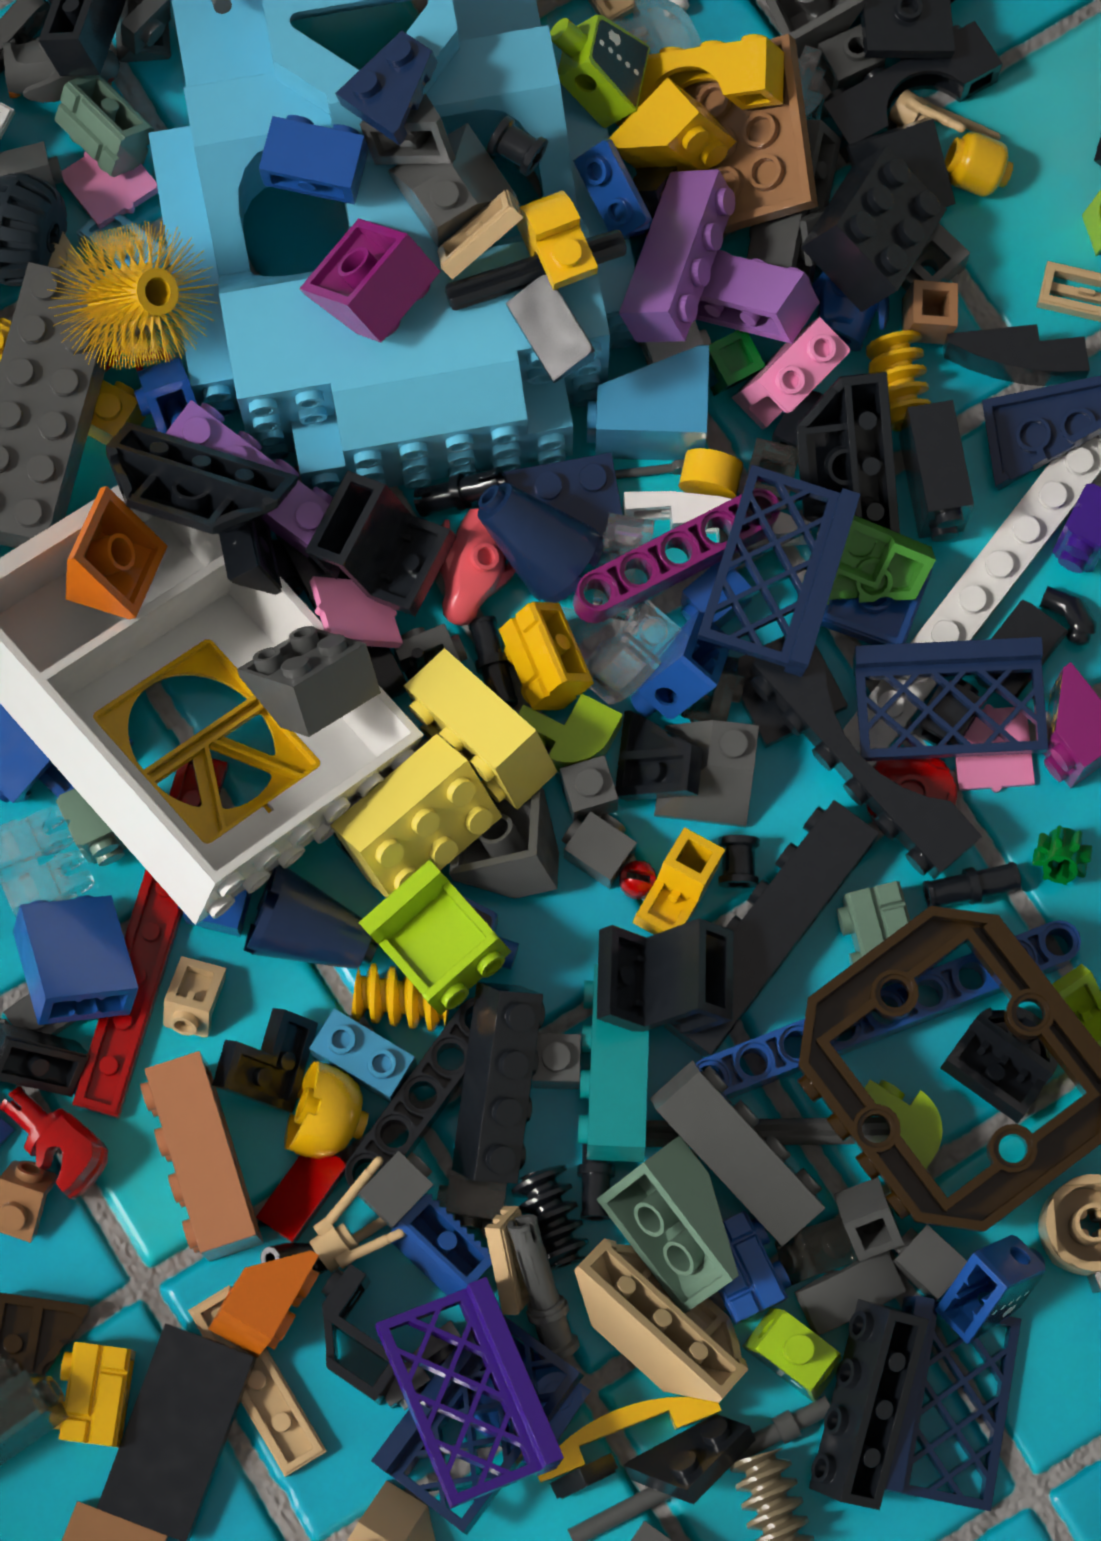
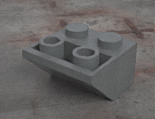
M304 626L292 631L287 640L275 647L258 651L254 654L253 660L237 669L239 677L281 728L307 737L312 736L381 693L366 643L344 637L340 634L323 631L314 626Z

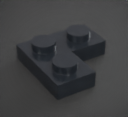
M272 1008L261 1050L238 1041L225 1040L212 1086L275 1110L293 1113L310 1054L309 1048L313 1043L318 1023L285 1009Z

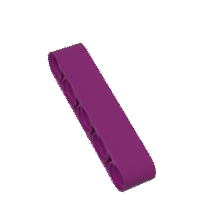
M755 488L752 494L761 510L779 502L778 498L767 489ZM741 495L588 572L577 585L573 600L575 613L587 623L596 624L603 622L720 562L727 541L715 543L707 537L705 530L712 527L719 528L724 531L728 538ZM780 511L767 516V521L772 529ZM755 522L741 529L739 537L747 548L766 538V535L759 522ZM670 548H678L687 555L688 561L681 564L674 563L667 558L665 551ZM632 568L639 569L646 574L648 581L640 585L633 584L626 578L624 572ZM598 589L606 595L608 602L603 605H593L586 600L584 593L587 590Z

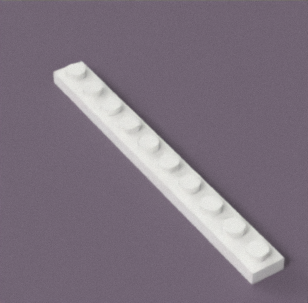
M1101 434L1048 464L910 643L967 641L975 637L1073 510L1085 485L1092 484L1100 475ZM931 677L918 678L908 690L924 702L938 683ZM909 678L897 680L904 685ZM882 679L869 695V698L882 708L897 690ZM902 696L887 714L904 728L918 708ZM867 707L869 723L876 714ZM856 712L843 729V732L860 754L858 717ZM880 719L869 731L870 749L889 748L899 734ZM878 761L867 762L874 768Z

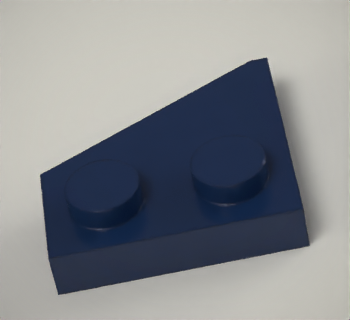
M401 30L335 94L344 108L400 146L407 136L404 125L410 110H418L424 96L423 88L431 80L438 62L431 49Z

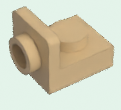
M181 956L164 999L163 1025L182 1035H196L207 1038L211 1030L212 1013L226 979V968Z

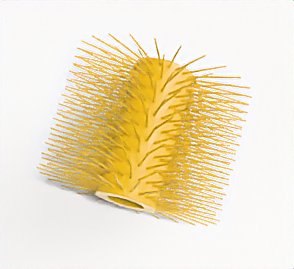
M162 221L159 242L154 252L153 249L157 237L153 245L154 235L152 238L151 226L150 236L149 222L148 234L145 222V236H147L145 247V236L142 242L143 226L141 236L139 224V238L137 225V233H135L134 226L132 232L129 225L130 240L128 228L126 236L125 229L123 235L122 228L119 227L121 230L120 235L117 227L118 237L116 231L114 237L113 230H111V237L108 229L109 239L106 233L108 244L105 237L104 241L101 238V233L99 234L101 242L97 235L98 243L97 241L94 243L92 240L94 246L96 247L97 245L98 247L96 250L92 246L97 255L90 249L89 245L86 247L87 251L84 249L88 257L83 253L91 264L87 260L85 261L88 264H85L82 260L84 258L76 252L80 260L78 258L76 260L83 265L78 269L88 276L77 272L72 266H70L73 269L71 272L80 278L74 277L62 270L60 271L90 286L55 274L79 286L76 287L63 283L69 285L65 287L80 289L86 292L57 288L84 294L50 290L76 295L60 297H80L53 299H78L86 301L48 308L88 304L87 307L59 315L81 311V313L64 320L82 319L73 326L87 319L81 325L74 328L71 334L83 324L95 318L84 326V329L92 324L79 340L87 334L82 341L83 343L91 330L99 324L91 333V335L94 333L95 335L87 347L94 344V348L91 351L93 354L95 347L100 343L99 341L97 342L98 337L104 331L101 336L102 342L94 356L95 359L103 343L100 351L102 352L103 350L101 365L105 355L104 370L111 348L110 364L114 354L113 368L115 360L116 370L117 355L120 366L122 352V367L124 358L126 368V354L128 365L130 357L131 366L133 368V358L135 367V353L137 364L138 356L141 366V357L143 364H145L144 356L147 362V354L150 365V358H152L154 364V357L157 364L156 353L159 359L158 351L160 353V345L163 347V355L166 362L165 351L167 353V349L168 351L169 348L171 349L169 345L171 342L167 338L169 335L165 332L167 331L165 328L170 330L168 333L173 337L174 341L172 339L171 341L176 345L177 349L178 346L180 347L178 337L183 342L184 340L176 333L178 330L175 327L181 329L187 340H189L187 335L192 339L188 332L185 331V329L188 330L185 326H190L176 316L187 320L198 329L194 325L196 322L186 315L195 319L198 318L178 308L200 314L214 321L187 307L190 306L206 311L197 308L199 306L180 302L204 304L186 300L193 299L217 303L190 298L204 297L190 295L213 294L179 293L181 291L215 285L178 288V286L205 278L183 282L203 272L200 271L196 274L185 273L195 266L193 265L180 273L184 268L192 264L194 259L171 275L173 271L184 265L183 263L188 259L186 258L173 269L185 256L184 254L179 258L184 251L183 249L180 254L178 252L170 260L178 246L174 248L177 239L172 247L177 228L172 243L168 247L167 257L161 262L166 254L163 251L171 237L170 234L163 248L169 229H167L162 244ZM147 243H148V248H147V250H149V253H148V255L146 256V258L144 259V257H145V255H146V252H145V254H144V251H145L146 245H147ZM138 248V252H139L140 255H139V257L137 258V260L135 261V259H136L135 253H136V249ZM127 253L130 256L129 267L125 263ZM158 254L157 260L152 264L153 260ZM179 254L175 262L169 268H167V266ZM114 258L121 262L120 269L116 265ZM167 318H170V319L174 320V321L176 322V324L173 323L172 321H170V320L167 319ZM145 324L151 331V335L144 329ZM136 325L141 331L139 340L135 335ZM153 326L160 330L161 334L157 330H155ZM111 341H112V344H111V347H110V349H109V353H108V356H107V359H106V352H107V349H108V347H109V345H110V343H111Z

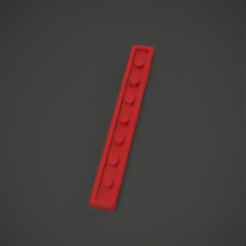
M212 758L220 795L228 770V763ZM191 760L176 771L169 795L183 803L200 807L202 803L193 761ZM145 870L124 937L139 989L130 1015L99 1018L88 1052L89 1058L81 1074L72 1103L75 1107L117 1119L120 1118L183 915V910L178 909L176 902L147 870Z

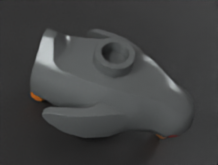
M39 37L32 38L26 44L3 43L5 77L10 98L15 99L23 94L25 98L40 103L57 102L61 98L64 85L70 80L81 77H60L39 43ZM109 50L100 75L112 85V82L117 78L120 62L115 53Z

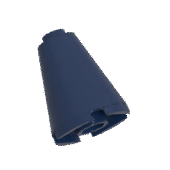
M503 483L499 486L492 485L481 495L478 501L479 520L531 595L540 602L543 600L544 602L557 603L566 599L576 591L577 585L582 578L580 574L588 563L595 568L599 562L604 547L603 537L592 526L509 483Z
M278 865L272 871L256 908L258 912L254 924L251 923L243 951L258 956L358 970L362 962L371 963L378 943L358 923L363 918L288 867L284 869L281 865Z

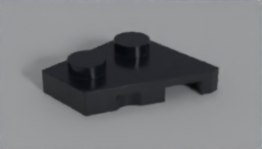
M715 1414L629 1460L624 1465V1468L630 1480L694 1505L756 1439L749 1425Z

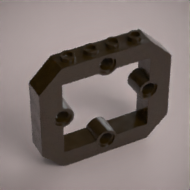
M930 906L808 997L799 1058V1070L803 1076L797 1079V1082L813 1103L820 1098L833 1113L826 1118L827 1122L843 1142L849 1137L861 1150V1153L855 1159L872 1181L878 1176L882 1178L891 1190L884 1197L901 1219L910 1215L916 1223L985 1232L1101 1144V1047L999 915ZM966 943L1009 999L1004 1011V1021L1008 1030L1016 1037L1024 1040L1039 1038L1083 1096L1034 1133L1018 1124H1007L997 1129L989 1138L987 1144V1157L991 1165L947 1198L900 1136V1121L896 1113L889 1107L874 1102L831 1044L874 1011L880 1017L890 1021L901 1020L907 1017L914 1010L919 997L916 980ZM889 983L901 984L908 993V1000L900 1007L887 1006L881 999V989ZM1023 1002H1033L1038 1005L1042 1011L1041 1023L1035 1027H1028L1019 1022L1016 1015L1018 1005ZM879 1116L887 1121L890 1133L885 1141L873 1143L864 1137L862 1125L867 1118ZM1015 1136L1023 1142L1025 1154L1021 1161L1010 1163L1001 1157L999 1143L1002 1138Z

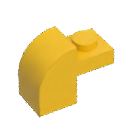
M561 190L520 206L523 219L516 225L530 257L538 255L553 291L597 274L598 265L581 230L580 216L573 202L564 191Z
M684 827L665 858L655 883L637 911L632 923L653 935L687 923L705 894L720 864L725 849Z

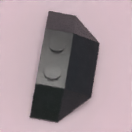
M887 372L840 376L795 425L799 478L802 481L841 493L843 488L860 493L854 515L900 534ZM810 497L802 499L803 517L810 522L821 518L826 502Z
M127 422L106 445V455L126 507L212 535L234 532L275 510L297 484V475Z

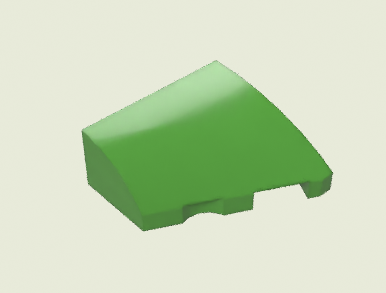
M854 515L829 600L858 598L859 603L875 602L882 597H890L894 600L916 599L936 561L932 547Z

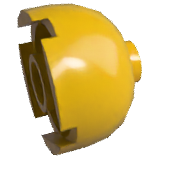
M314 1061L301 1082L297 1096L300 1100L295 1115L292 1113L289 1115L284 1136V1148L305 1157L321 1159L332 1157L344 1150L352 1137L360 1139L365 1131L369 1113L362 1111V1092L358 1083L347 1072L334 1065Z

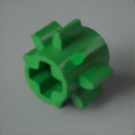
M1060 825L1057 826V829L1052 830L1049 835L1045 833L1039 834L1038 845L1034 849L1032 864L1043 866L1042 879H1049L1052 882L1067 885L1076 876L1081 878L1086 876L1087 863L1091 862L1092 846L1082 845V832L1080 830L1076 832L1073 829Z

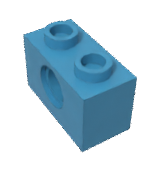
M335 1008L309 1048L314 1058L347 1072L360 1086L389 1103L417 1066L415 1056Z

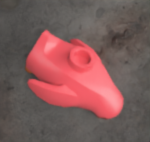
M470 509L461 521L455 533L457 538L439 570L445 584V596L442 603L443 615L449 622L459 626L469 625L476 618L482 604L510 582L516 572L509 562L506 564V557L479 520V509ZM445 519L441 526L450 529V521Z

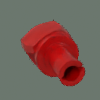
M21 1086L15 1088L8 1094L14 1101L9 1102L7 1099H4L0 1109L7 1113L28 1133L24 1145L25 1151L32 1157L36 1156L38 1168L48 1170L51 1167L55 1152L61 1149L63 1155L62 1166L56 1184L70 1199L74 1200L83 1195L102 1174L108 1163V1149L106 1145L89 1128L64 1108L47 1113Z

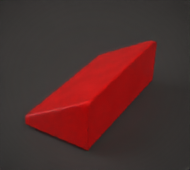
M300 1155L256 1218L289 1242L296 1243L345 1175L347 1163L336 1155L321 1159Z

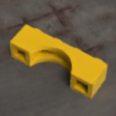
M760 34L745 35L741 38V41L728 43L717 40L704 41L700 44V47L689 49L664 47L660 49L659 53L648 55L638 107L667 77L682 89L698 82H717L723 95L741 110L783 104L784 52L768 37ZM632 114L617 121L616 124L621 126Z

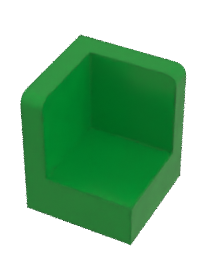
M737 330L709 344V365L718 380V383L710 388L714 396L752 377L766 366L747 332Z

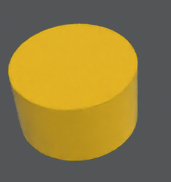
M705 448L690 449L685 454L678 486L685 493L714 495L733 499L737 496L743 463L738 458L725 452Z

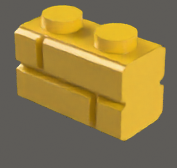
M531 602L515 614L516 617L509 619L498 629L506 646L504 652L508 661L514 665L520 679L522 696L531 705L533 710L565 709L577 698V695H580L592 686L594 681L560 603Z
M74 1342L73 1352L65 1351L61 1364L60 1379L68 1381L65 1401L57 1400L53 1414V1429L60 1430L59 1440L119 1448L123 1438L136 1351L82 1342Z

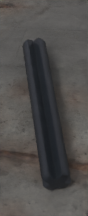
M618 229L586 239L597 265L626 254V242L623 234ZM534 255L448 283L445 286V293L452 310H459L524 289L538 277L545 274L538 255Z

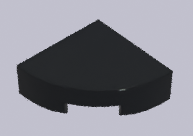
M609 1453L553 1481L550 1485L556 1498L561 1497V1499H564L616 1472L615 1470L618 1469V1466L612 1454Z

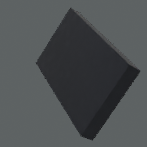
M165 1323L97 1509L180 1541H190L257 1357Z

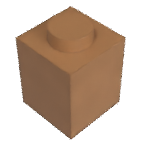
M913 280L902 298V330L919 332L922 338L918 343L944 344L947 334L954 333L958 327V283Z

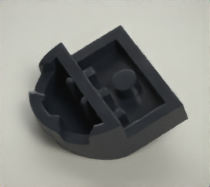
M1017 1007L1016 1015L1019 1022L1023 1025L1035 1027L1041 1023V1019L1035 1014ZM988 1008L975 1018L940 1069L1018 1124L1054 1074L1058 1063L1039 1038L1024 1040L1013 1035L1008 1030L1004 1021L1005 1010L992 1011L991 1008Z

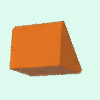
M108 486L99 489L67 559L66 600L130 620L137 617L168 546L129 507H126V504Z

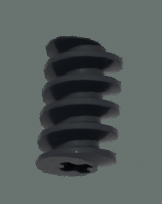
M566 1165L553 1166L524 1175L518 1179L522 1180V1182L511 1190L513 1197L528 1198L519 1206V1209H521L522 1215L532 1214L537 1216L551 1270L582 1262L587 1256H579L578 1251L589 1244L588 1238H576L572 1234L584 1225L583 1221L568 1219L567 1217L568 1213L578 1207L577 1202L563 1201L561 1197L573 1188L572 1184L561 1183L556 1180L559 1175L567 1170Z

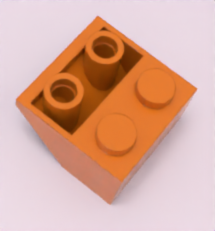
M310 1250L245 1267L227 1294L208 1330L257 1358L267 1346L275 1350L296 1317V1314L289 1311L290 1306L299 1307L319 1275L317 1271L312 1269L319 1255Z

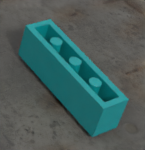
M595 964L594 981L584 980L583 1009H592V1025H583L581 1053H591L590 1070L581 1069L580 1098H589L588 1115H579L578 1143L587 1144V1160L644 1162L649 1030L644 1032L630 1031L597 1019L598 965Z

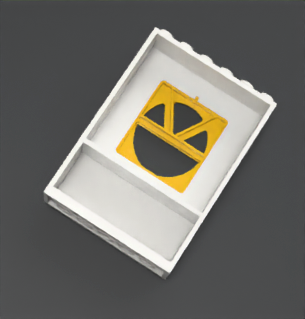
M119 486L113 487L111 490L124 502ZM94 500L0 558V704L196 925L209 915L213 919L220 917L234 904V897L242 891L246 890L249 894L256 891L269 879V872L278 865H281L284 869L292 865L305 852L303 847L313 840L318 844L327 840L334 833L330 825L415 753L424 734L380 686V694L310 737L281 728L239 677L237 669L253 660L254 654L258 651L275 647L287 640L290 633L298 628L314 626L324 631V627L317 616L281 577L282 592L277 595L232 583L227 578L219 534L212 535L130 508L168 546L137 617L129 620L66 600L67 559L93 505ZM174 676L205 677L229 686L247 699L147 768L143 769L137 762L129 741V715L137 698L154 683ZM261 715L271 732L275 755L266 754L229 739L226 736L255 716ZM210 750L269 773L271 775L270 782L257 797L248 803L224 809L220 800ZM192 760L202 805L195 807L183 803L165 793L157 784Z

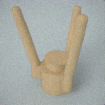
M908 89L896 100L888 117L890 121L897 125L896 128L931 117L934 121L958 132H964L967 129L996 140L1001 139V135L998 132L936 106Z
M377 1156L362 1172L329 1214L313 1226L318 1235L310 1240L309 1243L331 1273L338 1267L344 1269L355 1260L405 1236V1233L399 1228L360 1246L359 1243L387 1225L380 1217L354 1234L351 1233L344 1223L337 1227L333 1225L383 1164L384 1160L380 1156Z

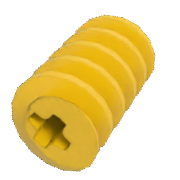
M902 330L880 336L871 341L866 347V355L872 360L868 366L869 373L887 372L891 429L896 432L901 430L908 407L931 403L929 399L917 397V395L929 390V384L927 382L915 381V378L926 374L927 369L924 365L912 363V361L924 356L922 348L910 347V344L916 343L922 338V335L914 330Z
M376 963L371 964L365 976L361 975L358 967L351 1013L353 1020L359 1022L366 1010L369 1009L373 1024H378L384 1013L387 1012L390 1025L394 1027L398 1026L404 1014H406L410 1029H416L422 1017H425L427 1030L430 1032L436 1030L441 1019L444 1020L446 1027L449 1010L447 1009L440 1015L423 998L422 994L406 976L402 981L398 980L395 966L389 967L384 978L379 977Z

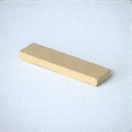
M230 1285L188 1310L203 1337L248 1353L208 1330L231 1289ZM266 1347L255 1361L241 1402L285 1477H288L328 1451Z

